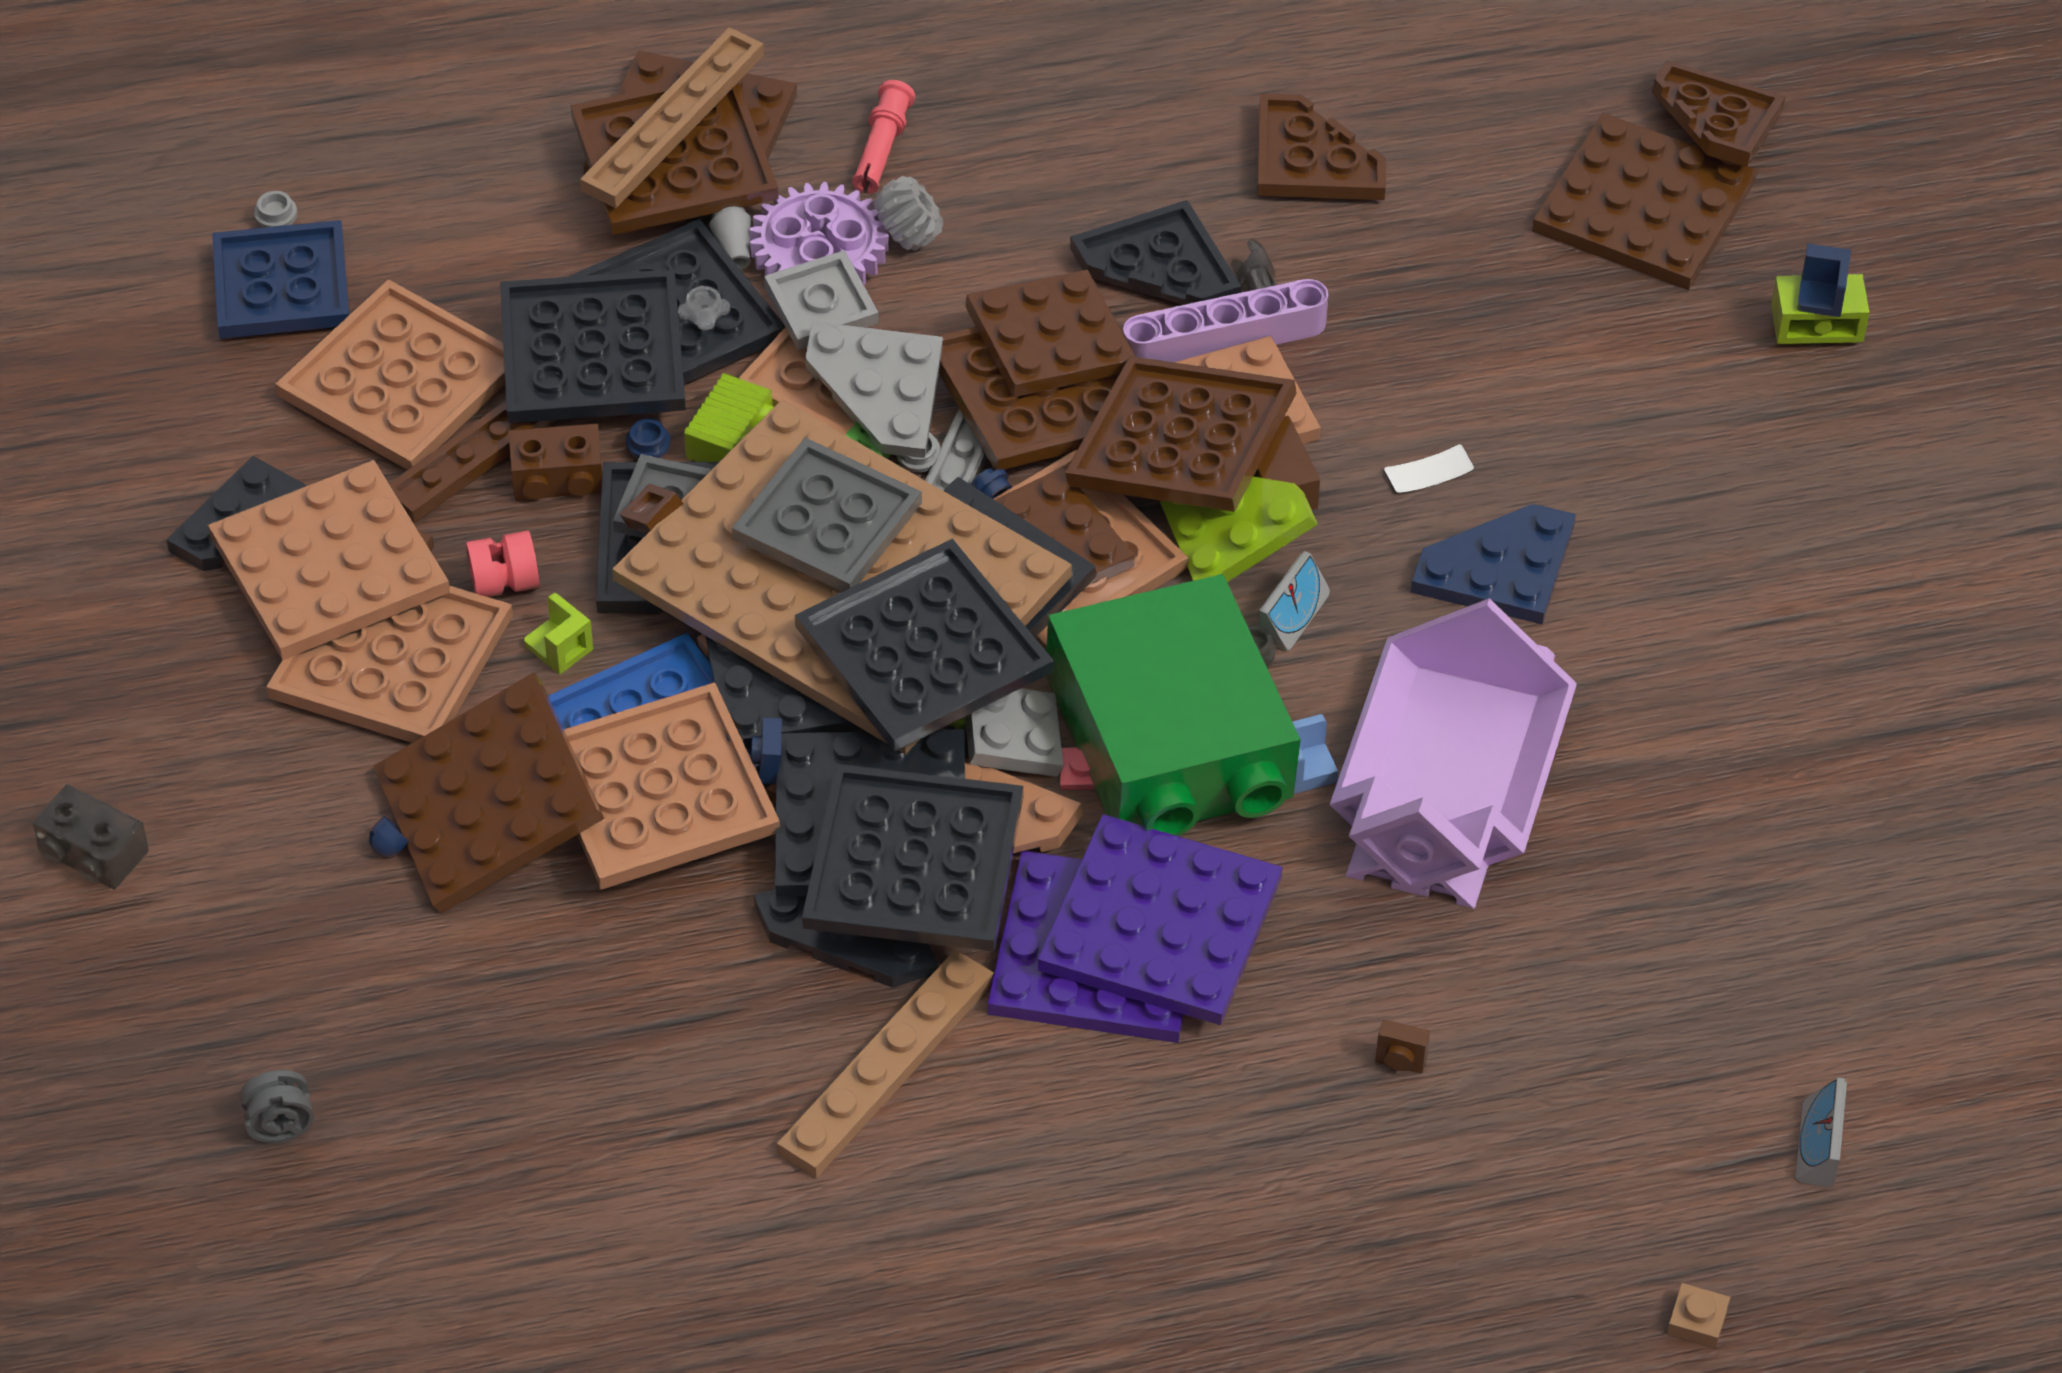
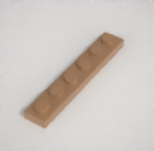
M729 27L580 179L581 191L617 208L764 56V43Z
M955 949L778 1141L777 1154L817 1179L990 989L994 972Z

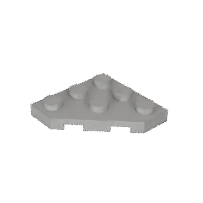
M812 321L805 358L806 369L816 380L819 378L832 392V398L853 422L857 421L870 435V441L881 453L919 458L926 457L943 337Z

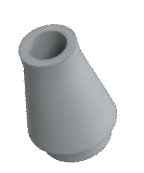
M727 207L717 213H713L709 223L713 236L739 269H745L751 263L750 215L745 212L743 207Z

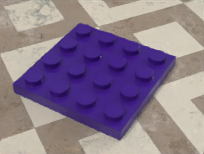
M1102 814L1038 958V971L1221 1025L1281 882L1283 867L1159 830L1151 829L1146 831L1142 825Z
M1022 851L988 1000V1015L1179 1043L1184 1014L1038 971V958L1082 859Z

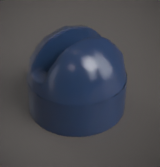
M383 816L369 832L370 846L376 854L382 857H394L409 842L403 836L401 830L386 816Z

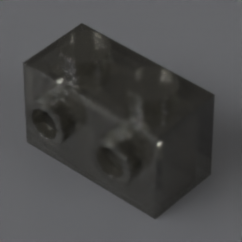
M68 784L32 822L37 840V848L47 860L53 863L61 862L77 870L87 881L92 883L100 882L114 890L149 852L143 822Z

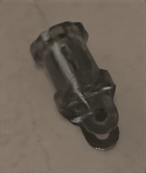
M1250 239L1247 244L1251 254L1244 263L1238 259L1231 261V266L1237 280L1241 284V288L1252 291L1277 285L1274 279L1275 269L1265 247L1257 240Z

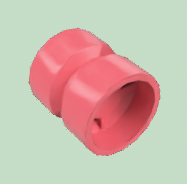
M529 530L505 534L499 543H496L491 537L466 542V552L474 593L493 597L502 595L505 587H510L514 592L540 588L538 567Z

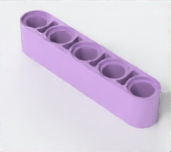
M1303 279L1133 316L1125 322L1123 335L1136 357L1167 362L1181 361L1268 336L1272 337L1276 345L1319 335L1326 327L1328 289L1317 280Z

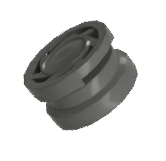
M275 1070L262 1073L251 1078L243 1085L239 1093L242 1108L246 1111L244 1120L247 1134L254 1140L264 1143L288 1141L302 1135L312 1126L314 1113L311 1101L309 1100L308 1085L306 1079L299 1073L290 1070ZM293 1082H296V1083L298 1084V1086H297V1087H294V1083H293Z

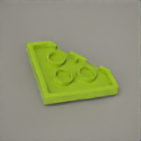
M1259 477L1252 478L1235 512L1159 500L1180 550L1188 557L1187 567L1193 581L1223 574L1226 581L1229 582L1318 525L1304 492L1295 483Z

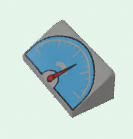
M1304 551L1299 555L1260 609L1259 640L1285 652L1291 650L1329 597V587L1310 553Z
M1837 1077L1808 1096L1802 1104L1795 1175L1796 1181L1800 1183L1831 1187L1835 1182L1841 1153L1847 1087L1845 1078Z

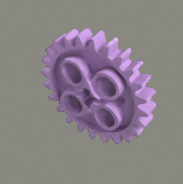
M823 182L820 189L814 191L809 183H805L804 192L798 193L794 188L789 187L788 198L779 195L778 200H773L774 206L763 203L761 205L762 215L753 216L754 227H751L749 230L751 257L755 258L757 270L765 269V276L845 250L863 285H865L866 273L877 275V264H885V252L889 251L888 231L885 230L883 222L878 218V211L876 209L873 210V200L869 198L860 202L859 190L845 195L844 185H839L833 192L828 190L827 182Z

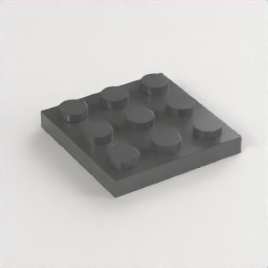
M805 437L732 527V539L843 592L859 584L922 504V491Z

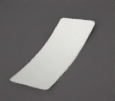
M1459 444L1421 460L1385 467L1384 471L1395 491L1401 493L1430 487L1454 479L1473 470L1474 466L1462 445Z

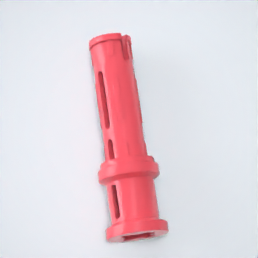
M887 80L880 85L878 106L871 110L869 123L872 129L856 174L852 179L853 187L861 193H864L868 180L870 184L867 194L875 193L878 190L879 181L894 139L904 131L907 122L905 118L906 111L914 104L916 97L914 90L908 84L899 80Z

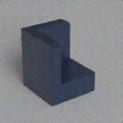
M1807 243L1797 305L1798 311L1841 317L1848 278L1850 249Z

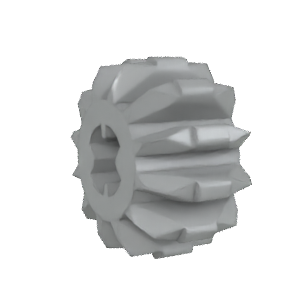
M901 176L897 180L893 179L883 186V190L876 194L874 206L878 211V218L883 222L885 230L889 231L892 235L893 240L899 242L903 248L916 251L921 246L925 247L934 241L935 237L942 232L944 223L943 218L939 214L940 208L935 205L933 197L926 192L923 185L918 184L916 179Z

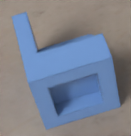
M1319 714L1293 721L1294 727L1301 739L1294 794L1337 783L1338 769L1325 744L1327 722L1324 716Z

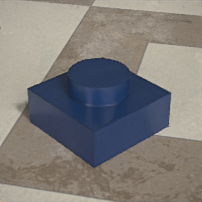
M763 717L761 736H752L750 758L753 764H759V778L762 784H776L777 773H779L781 761L782 718Z

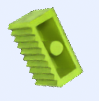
M722 373L721 379H718L717 385H714L713 391H710L709 397H706L705 403H702L701 409H698L697 415H694L693 420L690 421L689 426L685 429L686 457L690 461L695 460L696 462H720L774 408L772 390Z

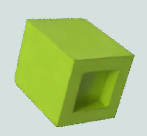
M554 592L547 597L549 620L524 638V644L528 650L560 675L594 649L591 620Z

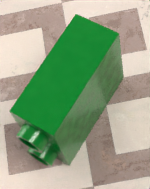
M1223 574L1048 615L1046 652L1054 660L1053 673L1047 675L1046 678L1052 692L1055 693L1056 701L1078 750H1082L1087 761L1094 789L1106 815L1142 825L1146 831L1155 829L1180 836L1189 831L1197 821L1234 812L1246 818L1260 817L1279 808L1286 799L1294 797L1301 739Z

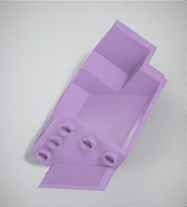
M1490 598L1387 637L1330 802V806L1352 825L1349 837L1356 843L1345 875L1346 877L1364 881L1365 875L1369 874L1392 880L1391 888L1425 897H1429L1432 890L1454 896L1457 899V905L1475 909L1488 866L1524 854L1577 683L1554 662L1555 654L1549 648L1537 645Z

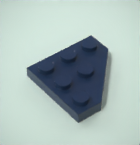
M1531 504L1427 546L1422 550L1414 573L1411 593L1467 607L1490 598L1507 616L1543 625L1575 526L1576 514Z

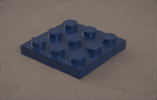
M341 220L212 233L217 325L220 339L337 327L350 315Z

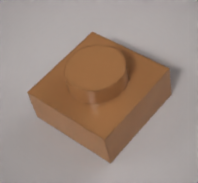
M1681 1283L1667 1334L1716 1348L1731 1297Z

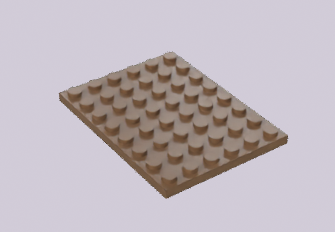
M782 399L681 500L683 505L658 523L612 569L613 581L887 743L795 627V614L842 591L732 539V527L805 437L922 491V504L861 582L953 538L1026 626L1072 576V564ZM919 740L899 749V751L906 755Z

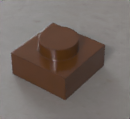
M649 483L619 515L629 528L648 534L658 523L682 506L683 502L676 492Z
M1383 1019L1378 1033L1375 1062L1387 1065L1394 1070H1408L1422 1074L1427 1060L1430 1031Z

